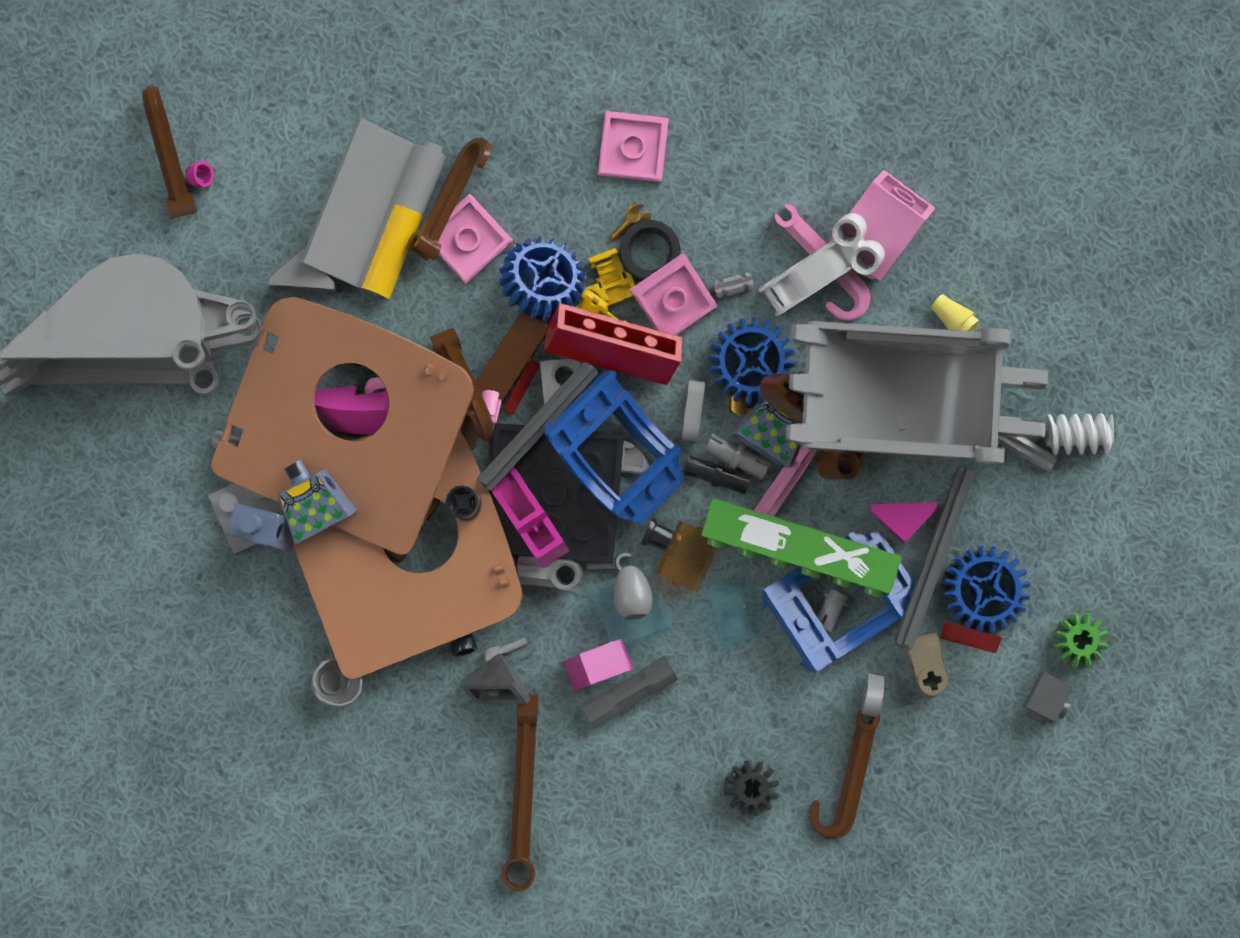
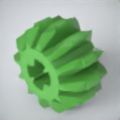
M1077 613L1070 614L1071 624L1064 619L1059 621L1060 626L1065 632H1053V636L1062 638L1063 642L1054 644V650L1065 648L1066 651L1059 657L1061 661H1065L1073 655L1071 659L1072 667H1078L1080 659H1082L1085 667H1090V656L1097 661H1101L1103 658L1096 649L1106 650L1109 647L1107 643L1099 642V638L1108 636V631H1096L1102 624L1100 619L1093 621L1089 625L1091 619L1089 613H1084L1081 623ZM1084 632L1086 634L1084 638H1088V644L1082 645L1079 649L1076 647L1078 642L1074 643L1073 638Z

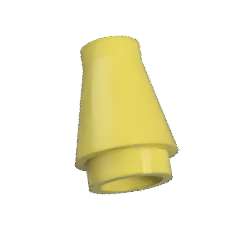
M944 294L940 295L930 308L937 314L948 330L973 332L979 324V320L975 317V312L952 301Z

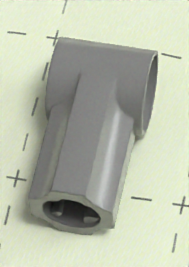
M519 555L517 563V574L520 584L570 590L581 581L583 576L582 567L575 560L557 559L542 569L535 557ZM561 566H568L573 569L575 573L573 582L566 583L560 579L558 572Z

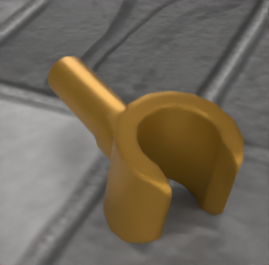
M632 204L627 208V218L610 235L613 241H616L635 223L651 219V212H644L639 215V210L643 208L644 204Z
M733 397L729 398L728 411L732 415L746 416L752 408H746V397H740L738 402L733 401Z

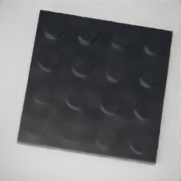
M495 424L491 462L525 425ZM594 431L577 450L599 478L619 497L624 434ZM544 433L514 467L570 550L558 559L613 564L617 516L613 515L577 479ZM489 490L512 555L534 557L492 491Z

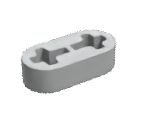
M689 380L681 441L698 442L705 382Z
M872 673L867 674L861 699V714L878 717L884 694V676Z

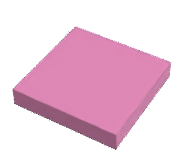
M605 111L598 176L662 183L669 118Z
M468 194L455 206L438 240L441 244L439 256L467 285L514 241L474 197Z
M683 253L630 289L654 329L675 336L718 307L690 261Z

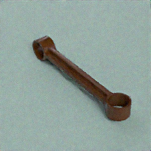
M528 693L531 698L529 704H518L510 860L506 862L502 871L505 885L514 891H523L529 888L535 878V868L529 857L539 694ZM519 861L526 863L532 874L529 881L522 886L513 884L507 876L509 866Z

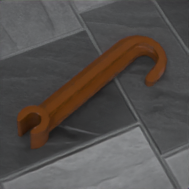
M146 86L142 93L143 105L169 197L166 199L170 218L174 219L197 212L192 193H188L160 91L157 86Z
M475 138L462 148L422 229L414 232L408 240L407 248L424 260L428 261L429 258L435 260L441 251V244L438 240L472 174L474 166L476 165L482 169L488 160L491 152V144L485 138Z
M454 327L429 336L433 344L434 353L462 367L472 379L474 390L467 412L482 440L485 442L491 440L494 434L491 416L460 351L462 347Z
M861 710L856 716V730L834 823L829 826L822 825L819 821V801L814 800L811 804V825L819 835L827 839H837L845 836L855 822L876 727L880 722V715L874 717V721L871 724H866L863 721L864 714H861Z

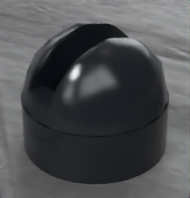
M472 634L450 642L452 655L455 657L465 656L478 650L476 640Z

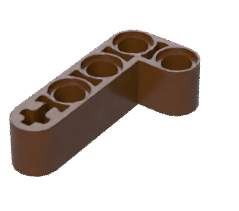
M794 373L768 374L765 376L760 385V393L763 399L796 423L803 424L804 394L789 389L790 374ZM821 451L817 461L818 473L826 480L853 479L858 474L867 453L845 451L840 454Z

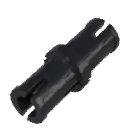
M690 455L684 472L686 476L688 475L711 483L712 487L717 488V486H721L744 495L752 476L725 467V463L718 462L716 464Z

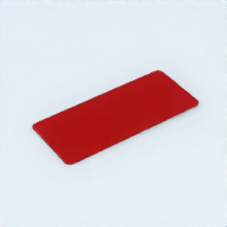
M533 359L529 361L504 408L512 416L540 366Z
M948 622L945 623L940 635V639L992 653L997 652L1002 640L1000 636L985 632L977 633V630L967 629Z

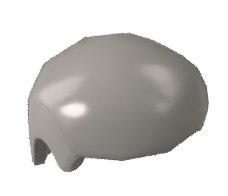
M330 658L320 662L312 672L311 689L314 696L323 705L340 708L352 704L361 694L363 680L362 677L357 679L345 677L340 671L336 658Z

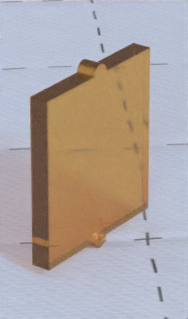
M679 520L656 573L672 580V584L675 586L682 585L698 592L717 547L707 545L708 538L701 536L703 528H695Z

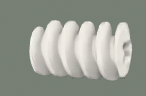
M1103 413L1097 414L1095 421H1093L1090 414H1084L1081 422L1077 414H1072L1068 422L1064 414H1059L1056 422H1054L1051 414L1046 415L1045 444L1046 447H1051L1053 455L1058 454L1060 446H1064L1066 455L1071 454L1073 446H1077L1080 455L1084 454L1086 446H1090L1092 454L1096 455L1099 445L1103 446L1105 454L1110 453L1114 442L1113 414L1109 415L1107 421Z

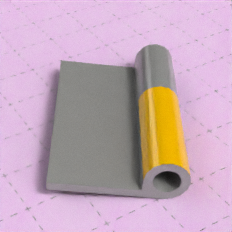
M358 118L301 262L365 292L390 300L409 253L407 248L408 240L418 230L446 160V155L441 153L443 148L429 141H425L424 145L414 144L363 118Z

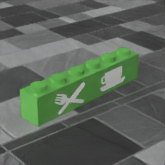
M714 498L712 499L701 535L708 538L707 545L723 550L726 549L727 544L739 547V555L756 560L758 554L771 557L769 564L788 569L791 563L802 567L801 574L820 579L821 573L834 577L832 583L851 589L852 583L865 586L864 593L883 598L884 592L891 594L902 556Z

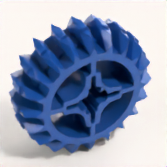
M541 236L536 239L535 244L529 238L524 241L523 245L517 243L512 251L505 255L504 263L501 264L499 269L501 274L499 285L503 287L502 297H510L509 307L518 305L520 307L518 310L519 315L525 311L531 313V321L537 315H541L545 323L549 320L550 315L553 316L559 303L572 307L578 306L582 299L581 295L586 289L584 284L586 273L582 272L583 262L575 261L576 251L567 253L566 243L558 247L555 246L554 238L549 243H544Z
M757 317L752 318L751 327L746 326L744 318L739 319V330H736L732 323L727 324L730 335L727 336L722 331H719L717 337L723 344L712 342L711 348L719 352V354L708 355V361L718 362L717 366L709 368V374L720 373L721 375L714 380V385L719 386L725 382L727 386L723 389L722 394L724 396L728 395L731 389L736 391L733 397V401L736 402L740 399L741 394L746 395V405H751L752 395H757V401L760 404L763 402L764 399L760 393V386L747 387L739 383L750 374H756L761 378L768 374H774L764 362V355L771 346L774 347L778 356V370L776 374L790 373L785 371V368H794L796 365L795 361L786 360V357L795 353L794 349H783V346L790 341L789 337H783L781 340L776 338L782 330L779 326L772 333L767 331L770 326L769 320L764 322L763 328H758ZM744 336H758L764 339L754 348H747L735 341ZM728 348L734 352V355L740 362L739 368L732 377L727 372L725 366V353ZM760 349H763L757 360V364L760 367L754 369L752 366L751 369L747 368L741 373L746 363L744 355L750 354L751 357L752 353L757 354Z
M978 546V557H975L972 550L968 549L965 551L967 562L957 556L954 561L960 568L958 570L954 567L947 568L946 571L953 575L954 579H943L942 584L952 586V591L943 592L942 597H953L954 602L946 605V609L952 610L957 607L959 612L954 615L953 619L958 621L965 616L967 619L963 627L969 629L974 621L976 622L975 630H977V633H982L984 624H987L990 634L995 633L996 622H998L1002 630L1008 629V624L1005 618L1016 623L1019 619L1013 611L1017 610L1021 613L1026 611V607L1019 604V600H1030V595L1021 593V588L1030 587L1031 583L1029 581L1020 583L1019 577L1026 575L1027 570L1021 569L1018 572L1014 570V567L1020 562L1018 558L1013 559L1010 563L1006 562L1009 557V551H1003L1000 558L996 557V546L990 548L989 555H986L984 546ZM978 563L994 564L992 570L989 571L985 578L971 576L966 572L970 567ZM1002 570L1010 578L1012 597H1009L999 587ZM992 580L990 589L996 595L992 597L987 595L986 598L981 600L983 590L977 584L982 582L984 585L987 584V581ZM961 582L971 588L974 593V600L970 609L962 599ZM989 601H995L1007 606L1000 614L993 617L979 615L981 609Z

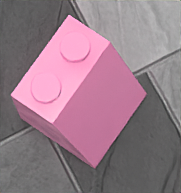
M885 170L873 180L850 212L859 214L865 219L867 224V231L863 237L865 241L874 240L883 246L885 251L883 263L874 273L865 275L869 279L874 280L876 278L879 281L884 278L935 209L934 206ZM843 224L842 230L846 236H857V230L852 224ZM861 251L860 256L864 263H875V257L870 251Z

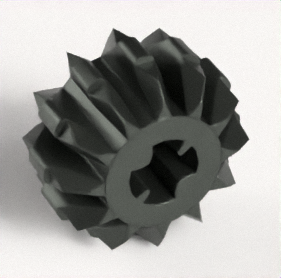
M746 760L744 761L745 773L742 774L737 766L732 767V771L738 776L737 780L731 777L725 778V782L735 785V789L725 790L724 795H737L729 804L732 808L736 807L741 801L744 802L740 810L742 815H746L749 805H752L753 814L758 816L760 814L759 803L766 810L772 808L765 800L767 796L772 799H778L779 795L775 792H770L769 787L779 786V781L767 782L766 779L774 773L771 768L766 770L763 775L760 774L763 762L758 761L753 772L751 771L750 762ZM748 779L752 783L754 779L760 783L757 787L759 794L755 797L752 794L747 797L743 793L746 790L744 783Z

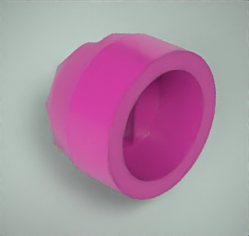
M199 161L187 167L186 181L190 186L202 188L209 186L213 182L214 173L209 163ZM196 174H202V179H198Z

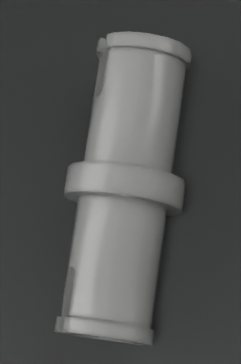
M713 433L703 452H707L729 463L728 467L732 469L738 467L758 477L760 480L763 479L771 462L744 450L745 446L741 444L736 446Z

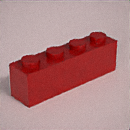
M559 303L546 328L545 352L580 362L586 361L594 366L663 385H668L681 363L682 337Z

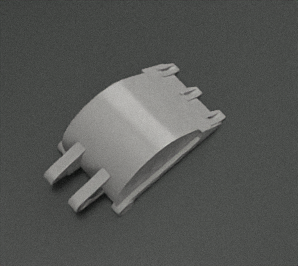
M136 253L109 258L85 274L47 312L44 311L23 332L19 333L0 351V370H2L0 372V386L11 381L2 390L9 397L29 385L190 384L195 393L201 396H208L213 394L219 386V377L214 370L215 352L256 342L262 331V325L256 316L254 308L248 302L194 290L180 270L161 258ZM243 308V309L248 310L249 312H245V311H241V310H237V309ZM249 320L246 324L239 325L242 321ZM256 324V330L252 335L246 337L239 334L250 330ZM201 372H208L213 376V382L208 388L202 389L195 385V379Z
M808 321V324H793L792 340L807 345L806 373L790 374L789 389L804 394L803 424H787L786 439L801 444L803 448L840 454L847 451L911 457L972 459L976 463L1004 464L1005 447H998V436L1044 438L1046 421H1022L1019 417L999 416L1001 388L1047 389L1048 371L1002 366L1003 349L1010 348L1011 330L984 328L981 329V332L818 321ZM898 410L905 425V430L901 432L897 425Z

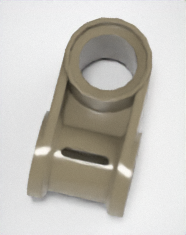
M936 632L917 636L911 650L906 649L907 654H909L907 655L913 669L918 690L925 696L935 697L942 693L947 685V676L939 638ZM927 673H932L934 678H940V683L936 685V690L934 691L931 690L930 686H924L923 681L928 678Z

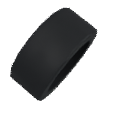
M651 219L639 221L628 228L621 239L619 254L622 266L637 281H643L660 269H642L632 259V244L640 235L656 233L665 239L669 247V256L663 266L681 253L678 236L671 227L662 221Z

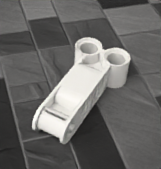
M856 213L844 215L834 225L832 230L834 240L758 289L759 292L763 291L777 311L775 313L776 317L852 268L862 275H869L878 269L885 258V251L879 242L874 240L865 241L863 237L867 231V224L861 215ZM844 223H850L856 228V237H849L844 234L842 230ZM861 251H870L875 257V263H864L860 256Z

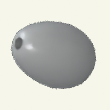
M635 566L623 567L619 571L614 583V605L618 614L625 620L643 619L648 616L652 608V592L645 575Z

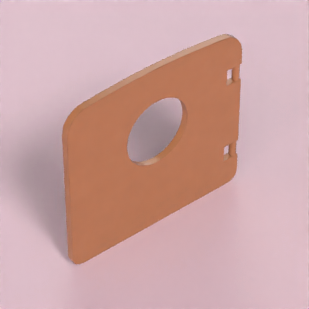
M297 297L279 300L271 306L265 317L256 347L253 349L226 421L227 424L221 440H219L212 458V470L223 479L280 503L279 493L293 486L284 468L302 460L310 477L325 469L357 509L356 513L332 526L396 554L402 555L410 552L416 544L472 401L474 390L472 379L462 367L372 323ZM269 333L279 336L273 353L264 350ZM356 363L371 369L381 378L388 392L389 409L386 420L374 435L364 440L350 441L333 435L323 426L316 413L315 392L318 383L327 371L339 364ZM234 426L243 429L238 446L229 443Z
M461 430L457 436L434 498L446 505V496L451 489L460 485L468 486L480 496L482 509L479 515L470 521H462L455 517L458 525L457 546L450 559L438 569L426 573L405 571L390 560L383 547L334 526H330L298 544H295L294 540L292 542L340 671L347 678H361L502 622L513 616L521 605L522 588L503 526L489 490L478 481L481 471ZM371 434V435L366 436V437H364V438H361V439H359V440H364V439H366V438L371 437V436L374 435V434ZM277 502L281 515L285 516L281 503Z

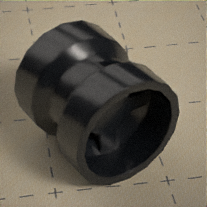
M456 486L446 496L447 510L459 520H473L481 512V498L477 492L468 486Z

